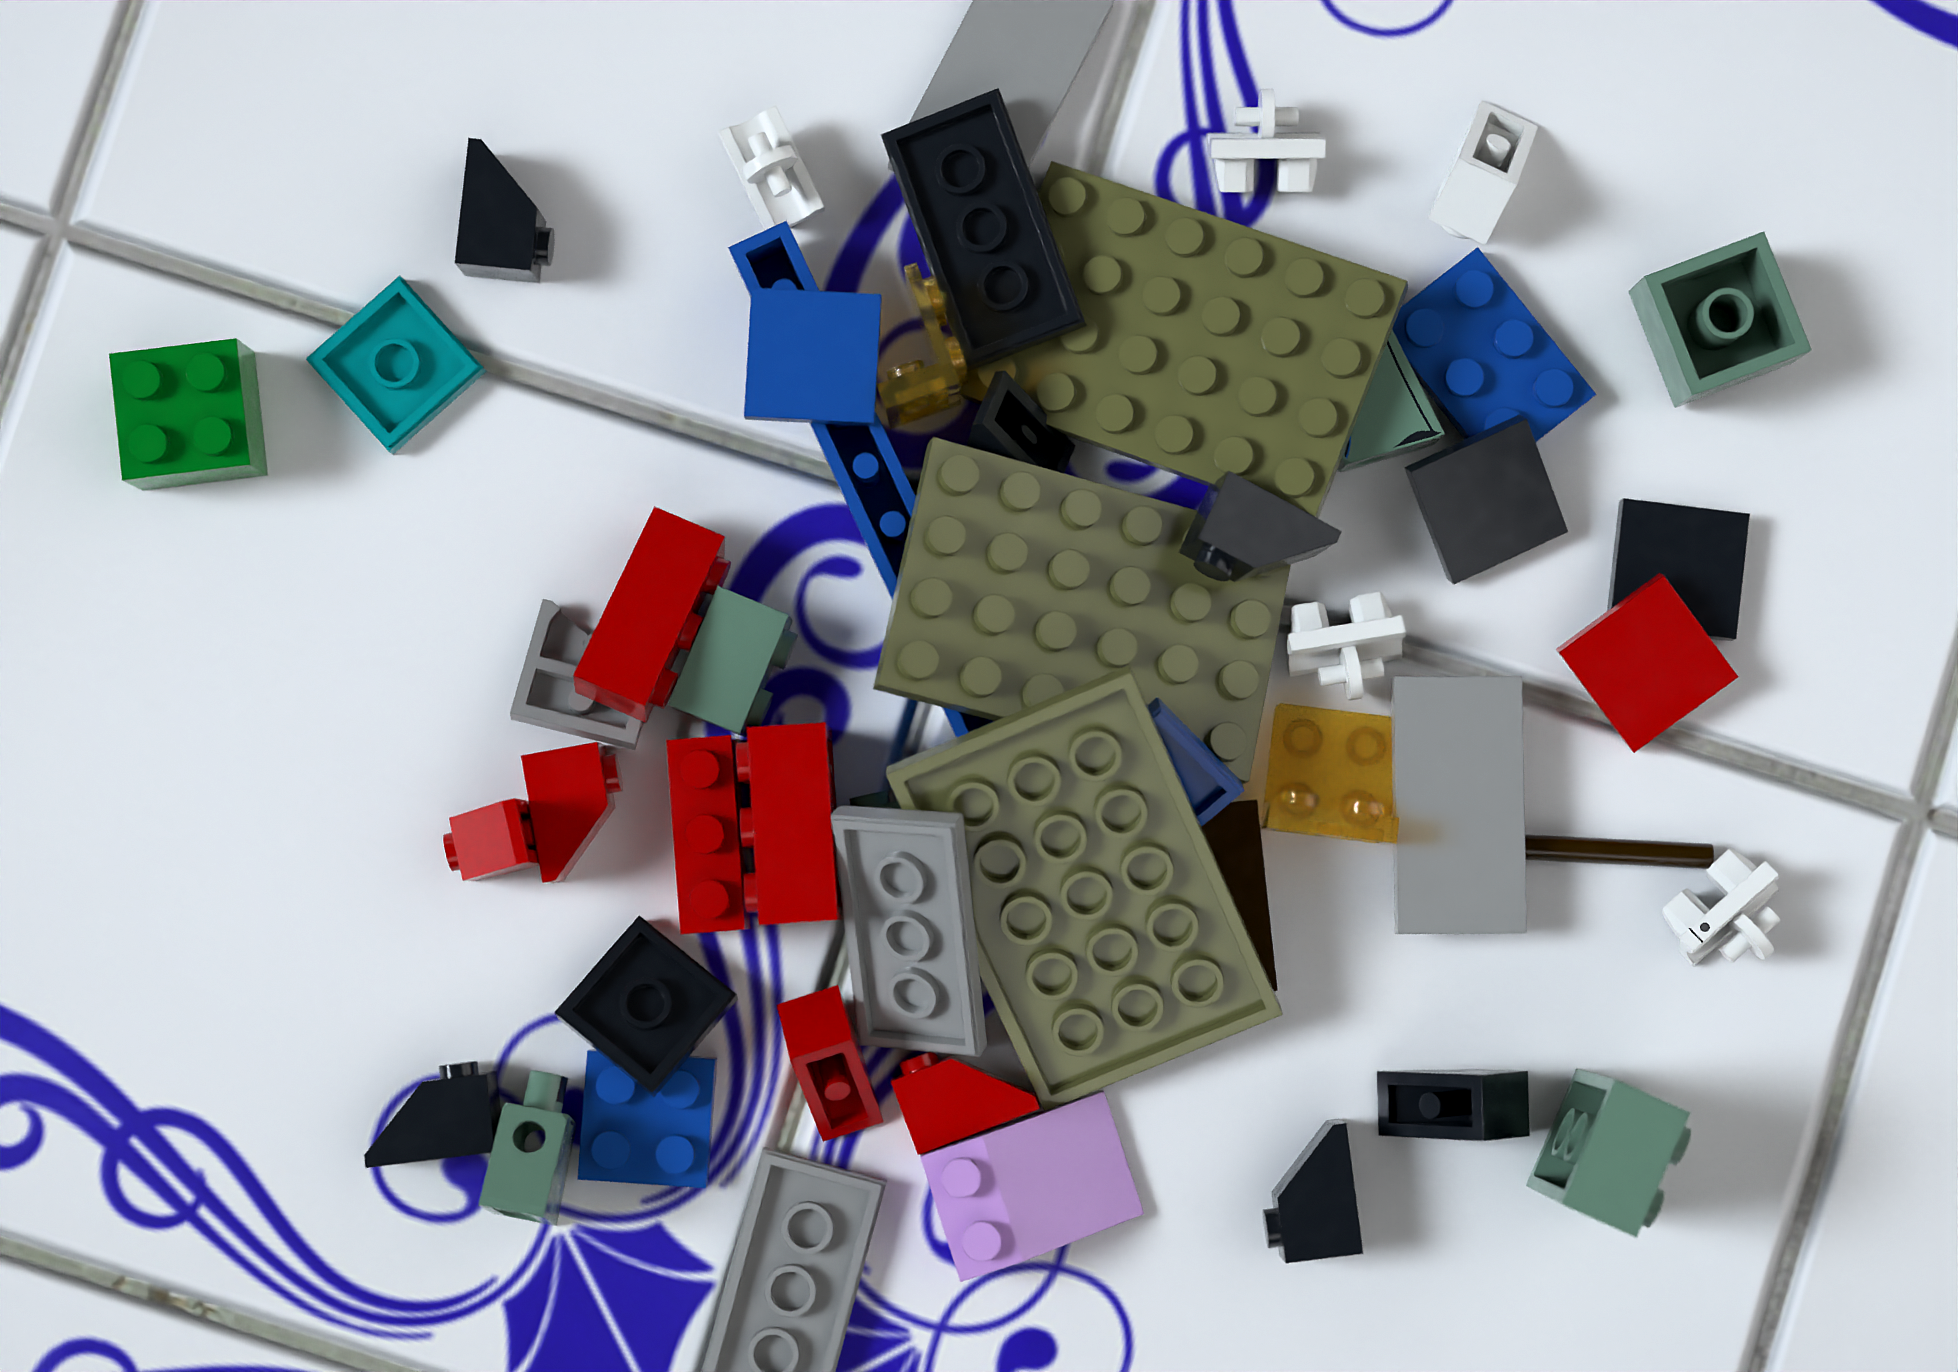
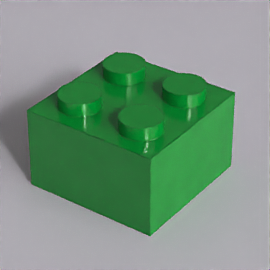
M237 338L109 354L122 481L144 491L268 475L255 352Z

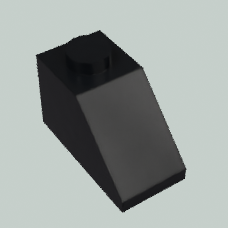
M468 138L454 263L465 276L540 283L542 265L551 266L553 260L554 229L546 227V220L537 206L481 139Z
M1228 471L1216 480L1214 485L1208 487L1179 553L1194 560V567L1203 575L1218 581L1231 580L1236 582L1315 557L1337 543L1342 531Z
M478 1061L440 1065V1078L421 1082L364 1154L365 1168L491 1153L501 1116L497 1071L479 1073Z
M1484 1069L1377 1071L1378 1136L1490 1141L1530 1136L1528 1071Z
M1340 1119L1326 1120L1272 1190L1273 1208L1263 1209V1224L1267 1247H1278L1279 1256L1285 1263L1363 1254L1347 1124Z

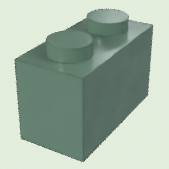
M717 586L668 705L742 737H745L749 725L754 727L761 726L773 698L772 692L764 690L773 667L784 670L797 641L798 634L789 631L793 622L791 617L786 613Z

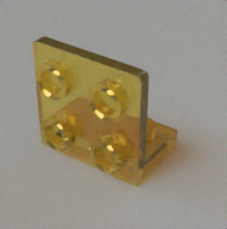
M916 262L904 266L906 286L933 365L925 367L923 360H914L901 364L886 372L888 381L877 384L881 406L890 430L961 405L960 386L968 384L966 376L968 370L956 336L944 339L940 327L947 325L944 314L946 308L934 275L922 279Z
M1284 703L1276 705L1273 715L1260 829L1382 845L1397 844L1400 818L1391 817L1393 808L1391 717Z

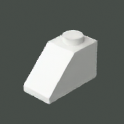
M1481 100L1439 189L1428 219L1440 224L1446 232L1462 239L1470 238L1486 245L1517 186L1538 126Z

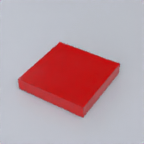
M1661 573L1657 574L1556 648V651L1633 753L1739 677L1669 581Z

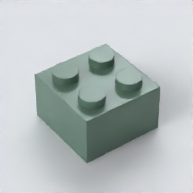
M1764 231L1646 275L1628 291L1674 408L1790 365L1812 351Z

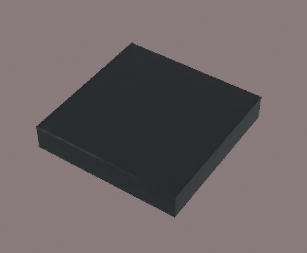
M1520 414L1404 467L1446 578L1452 584L1459 583L1568 532L1528 420Z
M1626 498L1620 500L1607 611L1661 573L1666 577L1711 639L1736 640L1750 514Z
M639 915L554 1013L572 1031L650 1095L655 1097L734 1005L738 997L734 991Z

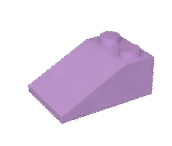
M1104 1090L1046 1111L1042 1110L985 1129L920 1154L960 1282L1021 1263L1144 1214Z

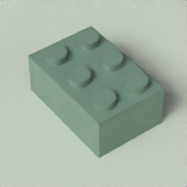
M1576 1069L1526 1186L1564 1206L1637 1238L1641 1227L1649 1228L1659 1214L1664 1200V1191L1658 1187L1668 1164L1677 1165L1687 1149L1691 1137V1129L1685 1127L1690 1112L1619 1080Z

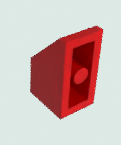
M599 742L521 755L542 883H556L566 879L616 808L613 793L623 791L622 774L617 754L607 755L605 745Z
M512 798L449 818L452 832L443 835L445 854L451 871H461L462 881H477L540 866L529 801Z
M835 985L777 1004L789 1059L822 1141L824 1142L883 1123L882 1113L856 1031L839 986Z
M930 1051L906 1059L899 1063L903 1074L893 1077L890 1081L918 1155L1040 1109L1034 1092L953 1055L939 1060L937 1053Z

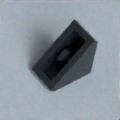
M995 371L972 424L967 442L968 447L1065 473L1076 445L1066 435L1046 424L1047 414L1006 371Z

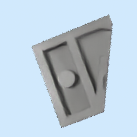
M543 599L510 710L511 720L636 750L643 724L642 721L575 692L573 674L592 634L587 635L563 615L561 608L553 601Z

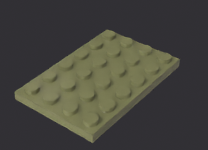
M1051 161L1038 194L1087 326L977 369L967 371L959 394L963 399L981 405L995 371H1006L1047 414L1046 424L1064 435L1206 486L1214 485L1216 480L1228 471H1231L1319 518L1409 288L1407 280Z
M933 437L927 444L873 689L997 721L1130 665L1147 705L1158 697L1241 780L1243 785L1250 780L1291 564L1236 582L1231 580H1214L1200 573L1193 565L1194 560L1179 553L1197 510Z
M1130 665L886 767V777L901 809L963 814L980 976L1044 1111L1283 1015L1279 1000Z

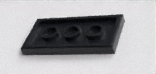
M999 88L880 134L961 359L968 372L1087 326Z

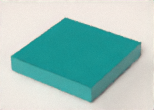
M400 275L306 358L309 364L392 455L487 372Z

